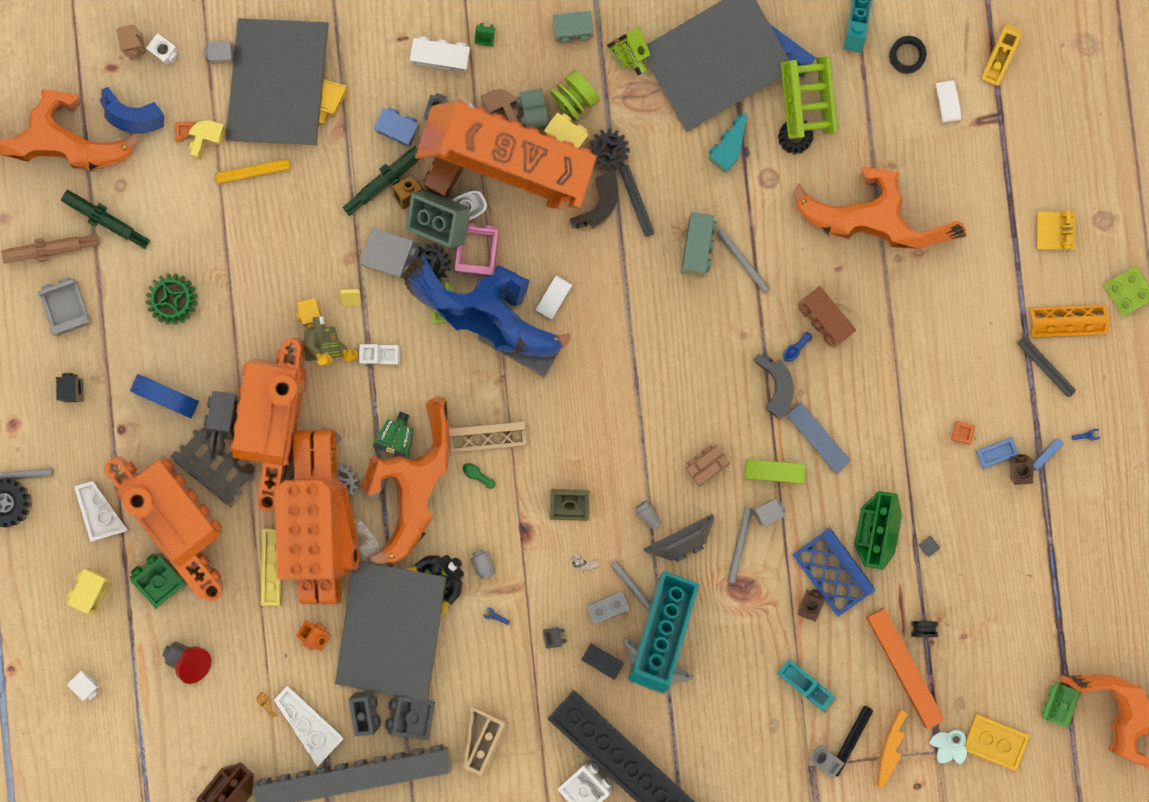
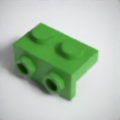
M1055 682V685L1051 686L1048 696H1050L1048 704H1045L1042 709L1043 719L1069 728L1081 692Z

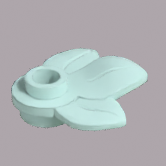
M962 731L939 732L930 740L932 746L939 748L937 753L938 763H948L954 758L958 764H962L966 759L967 751L964 746L966 737ZM954 736H958L960 738L959 743L953 742L952 739Z

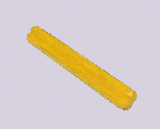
M283 159L216 173L215 177L217 183L220 184L289 170L291 165L289 159Z

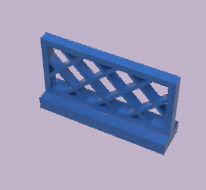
M830 527L792 554L838 617L876 591V588ZM821 538L827 543L826 552L815 550L816 542ZM803 551L812 552L811 563L803 562L798 555ZM814 553L826 554L824 565L813 563ZM828 555L836 556L839 559L838 567L826 565ZM812 566L824 568L822 578H816L811 574ZM826 568L837 570L836 581L824 579ZM839 570L847 571L850 574L849 583L838 581ZM824 582L835 583L834 594L825 593L823 590ZM837 584L849 585L847 596L836 594ZM851 586L859 587L863 594L858 598L849 597ZM835 597L847 599L846 606L840 611L834 605Z

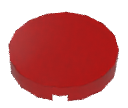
M199 646L190 647L181 654L180 660L176 662V676L184 683H197L208 673L211 667V656L205 649Z

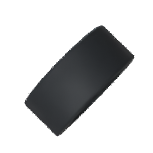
M904 36L896 40L890 49V63L900 73H914L924 64L927 51L926 46L917 37ZM904 44L914 45L919 52L918 61L910 66L900 63L897 58V50L900 46Z

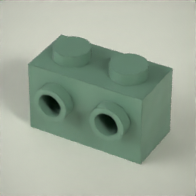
M591 11L553 15L555 41L569 43L573 39L588 41L593 37Z

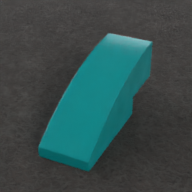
M790 659L777 673L824 713L837 699Z

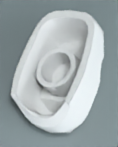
M478 189L463 192L450 199L471 208L469 221L482 214L487 208L486 200Z

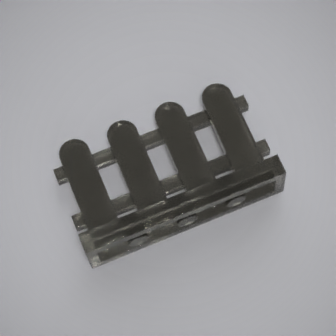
M206 427L201 428L199 431L195 429L192 432L195 436L186 446L182 444L179 447L182 450L180 453L175 450L170 456L171 460L231 508L235 503L233 497L241 495L242 492L239 490L248 480L253 481L254 477L252 475L255 472V468L252 464H246L242 468L237 464L240 459L233 458V452L227 456L223 452L225 442L223 443L222 453H217L218 440H216L214 452H209L208 449L199 458L195 453L203 444L209 447L210 441L208 438L210 435L206 431ZM220 456L224 461L216 470H213L210 465ZM191 458L197 462L195 465L189 462ZM235 468L239 472L229 483L225 477ZM208 471L211 476L207 477L204 472ZM220 483L226 486L224 490L218 486Z

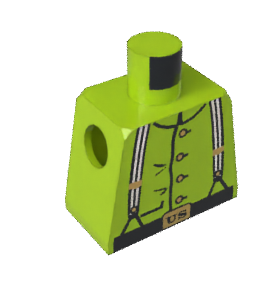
M640 27L629 31L606 45L623 70L633 66L637 76L647 71L642 60L650 56V51Z

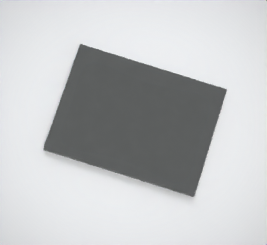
M722 0L647 44L650 56L645 58L686 131L691 130L781 78L780 62L790 61L756 0Z
M238 18L226 141L317 146L328 22Z
M360 561L358 569L352 570L335 684L428 701L447 577Z

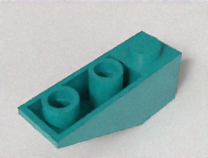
M852 0L843 49L862 53L867 36L872 0Z
M746 112L742 116L738 115L732 122L734 127L730 131L727 129L720 137L722 142L719 145L715 144L709 151L711 155L708 160L725 173L730 170L740 156L747 119Z

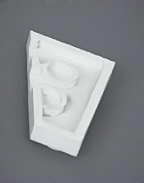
M93 481L74 486L90 542L128 531Z

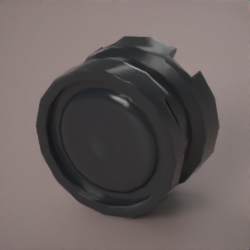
M911 621V626L913 627L911 637H938V632L936 631L938 621Z

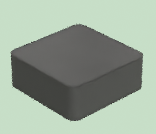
M931 536L919 544V547L927 557H930L940 549V546Z

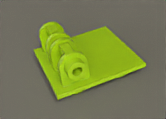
M1137 266L1128 269L1103 284L1122 317L1149 302V285Z

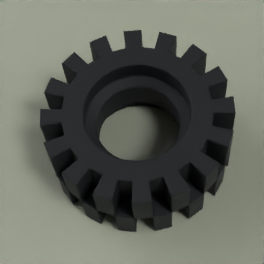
M786 121L778 134L779 144L788 153L800 154L809 148L813 141L814 133L812 130L805 131L803 140L799 143H793L788 139Z

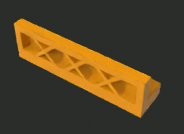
M1106 305L1029 308L1031 338L1108 333L1110 319ZM1093 312H1102V315L1096 316ZM1061 313L1064 317H1057L1055 314ZM1074 313H1081L1083 316H1076ZM1035 314H1042L1046 317L1036 318Z

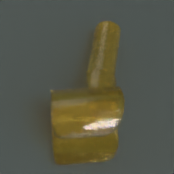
M261 692L257 697V703L264 707L272 718L276 717V714L266 703L270 698Z

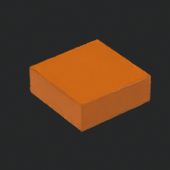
M956 421L951 440L971 445L975 426Z

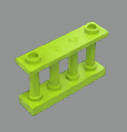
M830 56L816 58L817 64L798 66L797 60L780 62L788 139L805 137V131L823 129L824 134L837 133L838 123L835 115ZM818 71L819 83L799 84V73ZM820 90L821 102L801 104L800 93ZM822 110L823 121L803 123V112Z

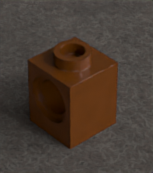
M1017 454L1016 457H1010V479L1014 485L1033 484V461L1026 454ZM1020 466H1026L1023 471H1017Z
M806 589L798 608V615L816 622L824 603L822 593L815 589H811V591ZM810 600H813L817 603V605L815 607H809L806 603Z

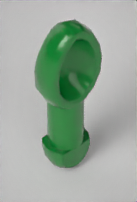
M471 463L463 465V472L467 477L479 480L489 489L495 487V481L482 474L479 467Z

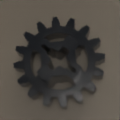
M608 129L606 134L601 130V136L595 134L594 138L596 141L591 140L590 144L593 147L589 148L597 156L594 165L599 163L601 170L606 166L607 171H610L612 166L617 170V164L623 166V159L628 160V156L625 153L630 152L629 148H625L629 142H623L625 135L623 134L619 137L618 130L613 134L611 129ZM609 138H613L618 142L610 141ZM602 141V147L596 151L598 143ZM607 146H609L610 149L614 148L612 150V154H609L608 151L605 152ZM622 149L621 156L616 159V153ZM603 157H604V158L608 159L609 162H605V161L601 160L600 158H603Z
M425 244V249L419 246L417 257L424 255L428 263L431 261L429 265H431L432 271L441 283L442 276L447 278L445 271L451 270L447 267V264L451 263L450 260L446 259L449 254L444 252L442 247L438 248L436 244H433L432 247L429 244ZM429 253H436L437 255L430 256Z

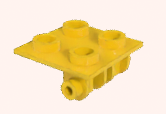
M1065 210L1064 212L1037 211V249L1075 250L1076 212L1071 210Z

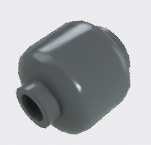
M173 642L171 646L167 645L162 655L165 657V664L175 668L177 660H180L182 657L181 654L190 647L178 642Z

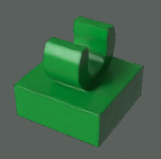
M480 23L479 26L476 25L474 44L493 47L495 38L494 26L491 24L490 27H485L483 23Z

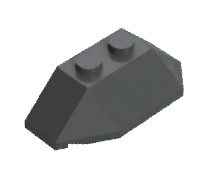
M711 514L644 548V551L670 561L675 559L676 562H679L686 558V553L692 551L694 554L704 549L702 545L707 542L715 517Z

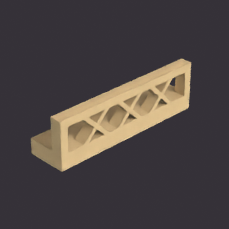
M525 422L449 429L451 453L527 446ZM514 431H522L523 442H513L509 437ZM494 433H500L505 437L501 444H495L490 440ZM475 435H481L486 439L481 446H476L471 442ZM461 436L467 441L462 448H454L453 437Z

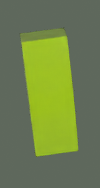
M746 460L745 479L804 484L806 464Z

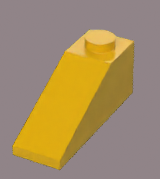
M1006 22L1004 23L982 74V80L999 86L1021 39V28Z

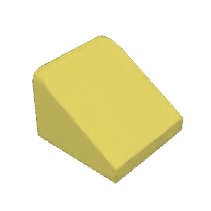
M359 289L340 291L343 306L361 305V291Z

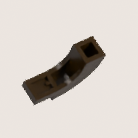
M614 171L595 177L600 193L599 203L590 212L570 218L569 222L572 228L582 229L587 227V223L590 222L592 229L602 225L611 216L618 198V184Z

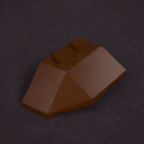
M242 762L221 768L197 798L196 802H247L252 795L254 774Z

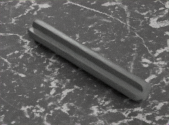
M628 164L623 165L619 168L644 236L649 237L654 234L652 224Z
M1022 337L1018 341V345L1067 397L1072 396L1076 392V389L1027 337Z

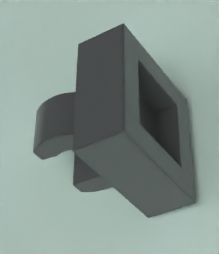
M559 627L543 629L546 649L561 647L563 643L567 642V639L561 640L560 633L565 632V629H559Z

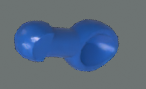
M806 332L796 344L787 347L783 354L784 361L791 362L797 359L800 355V350L807 342L811 341L812 335Z

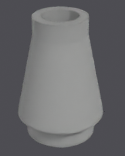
M645 500L635 508L636 515L650 526L652 530L661 524L652 503Z

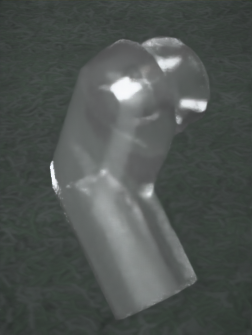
M579 554L572 557L574 568L583 573L600 568L598 559L587 562Z

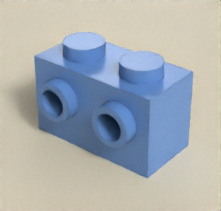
M383 108L374 127L375 132L410 148L419 129V125L416 123L417 120L410 116H406V118L400 116V112L393 108Z

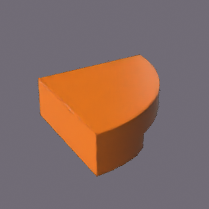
M175 122V141H184L190 137L189 132L195 125V122Z

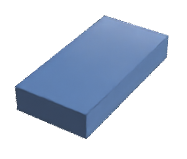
M1012 437L975 451L982 469L1010 459V457H1015L1018 454Z
M1059 438L1054 439L1033 461V471L1039 470L1063 445Z

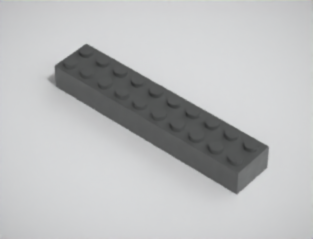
M443 744L431 746V750L424 751V748L412 750L411 754L405 755V752L394 753L392 758H386V755L374 757L371 762H367V759L355 761L354 765L348 766V763H341L334 766V769H329L326 766L317 768L313 773H310L309 770L300 771L293 777L290 774L280 775L277 777V780H272L271 777L263 778L253 786L255 801L303 802L448 774L452 771L448 747L443 748Z

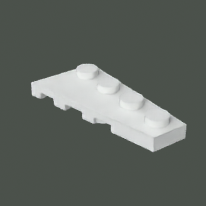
M286 686L274 699L318 767L344 737L289 686Z

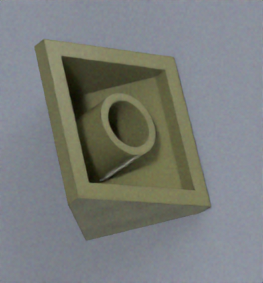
M551 489L550 520L588 521L590 490Z

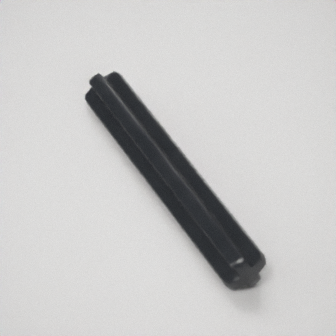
M867 706L862 708L837 755V758L844 765L835 775L836 777L840 775L873 713V710Z

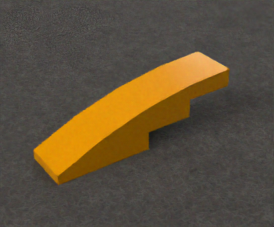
M898 709L882 747L877 776V786L882 789L902 756L896 752V749L905 734L898 730L908 713L901 709Z

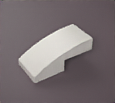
M954 80L935 83L942 123L961 120L959 99Z
M556 275L536 311L552 320L573 284Z
M360 344V364L400 365V345Z

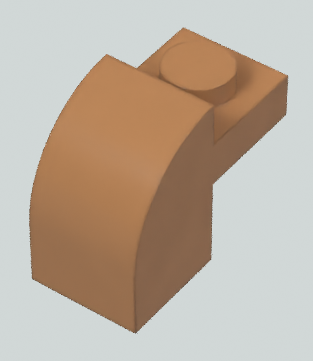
M496 89L481 95V100L488 114L493 115V113L496 114L503 110L508 122H511V120L518 122L519 114L515 107H511L517 104V100L510 92Z

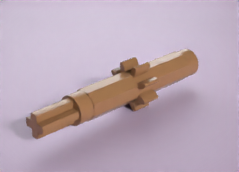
M97 234L47 242L43 238L34 239L35 244L1 250L4 264L38 258L39 262L48 261L47 256L81 250V248L100 245Z

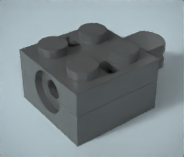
M212 391V397H208L207 408H209V415H205L204 426L211 436L209 452H214L217 438V453H222L224 439L234 440L235 433L233 431L238 416L236 411L237 405L240 403L236 394Z

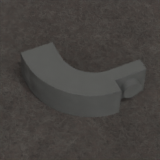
M758 354L753 361L768 372L775 382L774 396L764 409L780 420L789 409L793 400V379L788 368L781 360L778 359L773 365L771 363L773 360L769 356Z

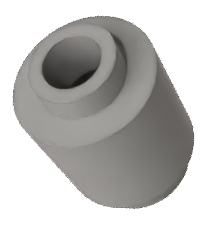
M481 549L472 553L473 557L470 560L480 579L495 574L493 570L495 567L488 551L484 552Z

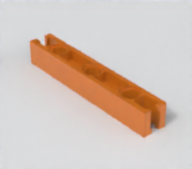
M881 608L868 615L866 619L924 727L930 729L943 722L945 719L886 609Z

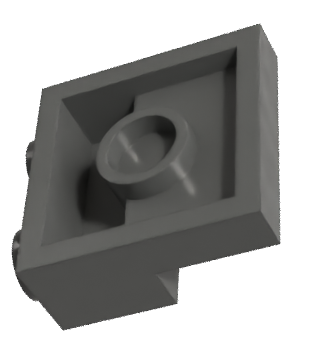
M394 695V699L389 701L391 715L390 718L386 719L385 729L388 730L387 733L394 736L429 740L435 702Z

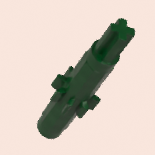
M414 146L390 166L384 164L379 168L381 174L356 194L357 196L343 206L344 211L349 216L389 185L393 186L400 181L399 177L420 160L415 158L418 148Z
M68 189L63 194L61 202L88 217V223L97 227L100 224L125 240H130L146 249L150 240L134 231V228L107 213L106 210L108 208L98 203L95 206Z

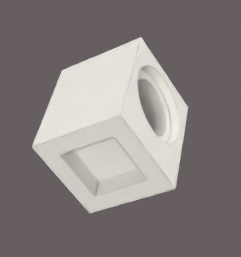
M158 33L146 47L149 53L166 65L173 63L178 56V49ZM162 47H168L166 54H159Z
M85 670L80 671L67 684L82 701L87 699L91 701L99 693L97 690L101 687Z

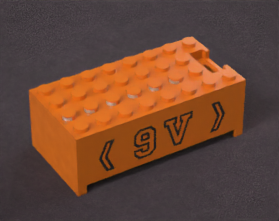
M463 100L431 106L415 158L423 160L425 157L434 156L548 199L546 207L551 209H562L564 201H569V208H581L597 157L591 154V150L583 147L578 149L574 147V143L569 141H557V137L550 134L544 136L539 134L538 129L532 127L526 129L521 127L522 123L514 120L508 122L504 120L502 115L495 113L490 115L486 113L487 110L484 108H472L468 106V102Z

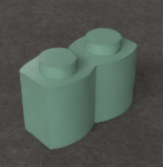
M542 88L520 92V98H517L518 108L523 109L524 116L520 117L522 127H526V129L528 127L538 130L545 129L549 121Z

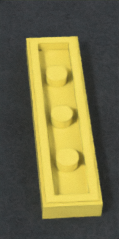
M262 528L261 606H281V579H277L276 529Z

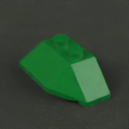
M878 491L875 496L861 507L854 546L863 561L864 567L884 570L895 554L902 519L899 499L896 493Z

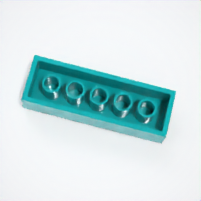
M666 571L662 572L655 586L627 681L662 694L670 687L699 588L698 583Z

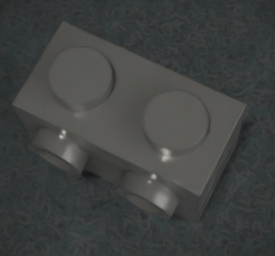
M373 691L355 692L349 698L355 736L374 735L381 726V719L377 715L376 710L378 707L377 697H374Z

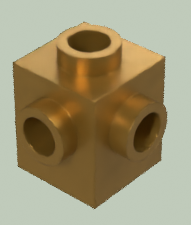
M413 176L403 178L392 186L393 197L400 207L405 209L410 206L411 194L423 191V187Z

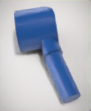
M1095 428L1084 434L1073 435L1072 440L1085 438L1094 441L1101 437L1095 438L1093 436V432L1099 430Z
M486 608L492 611L490 617L483 614L486 619H495L509 625V620L496 614L494 609Z

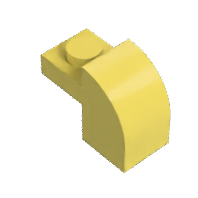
M209 120L195 124L189 132V135L195 138L189 146L190 155L200 159L206 142L221 146L226 127L223 124Z

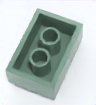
M428 190L414 192L411 194L406 230L449 248L464 245L471 208Z
M691 212L681 274L704 277L705 273L709 272L711 259L708 258V254H711L714 246V240H711V235H714L717 221H713L714 215Z

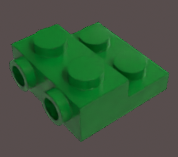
M160 552L157 555L155 553L151 554L146 559L147 563L142 567L136 566L131 571L132 575L130 576V581L155 609L186 585L185 581Z

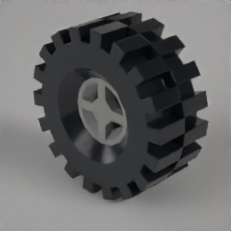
M0 479V527L16 526L20 524L19 522L26 519L25 516L30 513L29 507L32 506V503H30L29 499H31V496L27 493V488L23 487V484L20 482H16V480Z

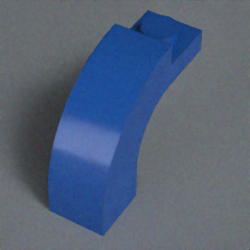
M109 87L101 89L100 102L104 108V118L114 127L130 133H148L164 127V114L155 102L139 108L127 107L118 101Z
M137 374L130 389V392L189 418H192L199 403L194 398Z

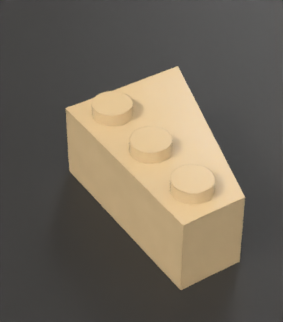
M471 706L464 769L482 777L486 776L509 722Z

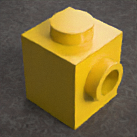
M313 298L297 302L299 311L296 312L298 323L302 322V325L304 327L307 326L308 329L314 328L313 317L321 316L318 300Z

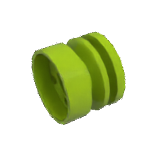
M573 70L565 77L568 87L566 88L558 83L557 88L559 91L553 88L550 90V94L558 108L576 122L580 118L577 112L581 115L585 114L582 104L592 108L600 101V97L588 81L579 72Z

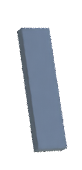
M802 403L786 415L835 473L839 472L851 461Z

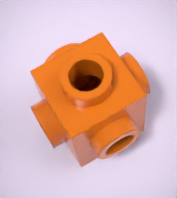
M305 620L296 637L303 641V646L313 651L315 648L322 652L331 634L325 631L327 627L321 623L313 624Z

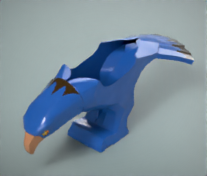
M424 255L414 259L405 270V285L415 298L442 316L456 331L461 329L469 330L488 337L494 342L495 350L547 358L557 354L570 341L569 333L556 335L529 325L501 300L504 299L512 306L522 304L530 280L500 265L496 266L494 273L490 277L479 279L475 289L471 293L457 294L445 290Z

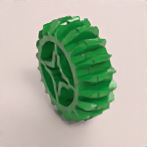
M169 273L166 274L167 280L163 276H159L161 282L158 283L154 280L155 288L152 286L148 287L149 290L153 291L152 294L146 293V296L151 298V300L146 301V304L152 305L148 308V311H155L152 317L157 318L159 316L158 321L160 323L165 319L166 325L170 324L171 319L173 324L177 325L178 318L181 323H184L183 316L185 315L190 319L189 310L193 313L196 311L191 306L198 305V302L192 301V299L198 298V295L191 294L196 288L194 286L188 288L192 282L190 280L185 282L186 277L184 276L178 280L179 276L176 273L173 275V279ZM177 284L182 286L184 290L173 292L168 285ZM163 288L164 297L157 303L158 294ZM170 294L174 297L176 296V298H174V305L171 302H168L170 300ZM184 296H187L186 304L180 310V301L185 298ZM171 306L175 314H165L160 308Z

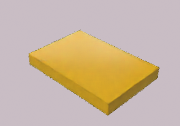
M975 714L964 746L968 753L1017 772L1030 735Z

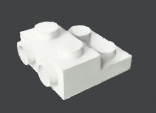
M586 761L557 790L568 802H602L612 793L614 788L612 787V781L608 777L603 778L599 774V768L596 764H590Z

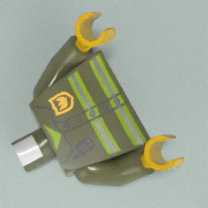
M324 316L313 317L314 329L305 330L304 332L305 361L317 360L319 365L328 366L332 362V358L341 357V354H343V359L346 362H351L358 357L356 350L350 349L347 351L346 347L339 342L334 326L325 327Z

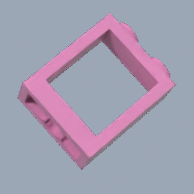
M468 223V234L493 236L489 267L461 264L464 245L457 246L455 273L490 277L494 273L499 232L495 229V226L484 225L483 228L476 227V224Z

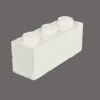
M419 36L418 39L413 38L410 55L411 64L467 73L471 52L467 44L456 42V45L448 44V41L437 39V42L430 41V38Z

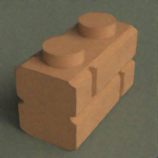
M135 25L116 29L120 49L127 57L135 60L141 58V55L146 53L142 34Z
M709 445L702 451L703 456L699 459L695 456L686 463L688 465L686 471L699 487L730 464L717 445L714 447Z

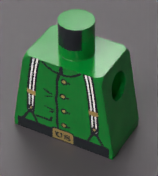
M399 411L396 422L387 419L372 446L408 459L414 431L413 428L406 426L410 415Z

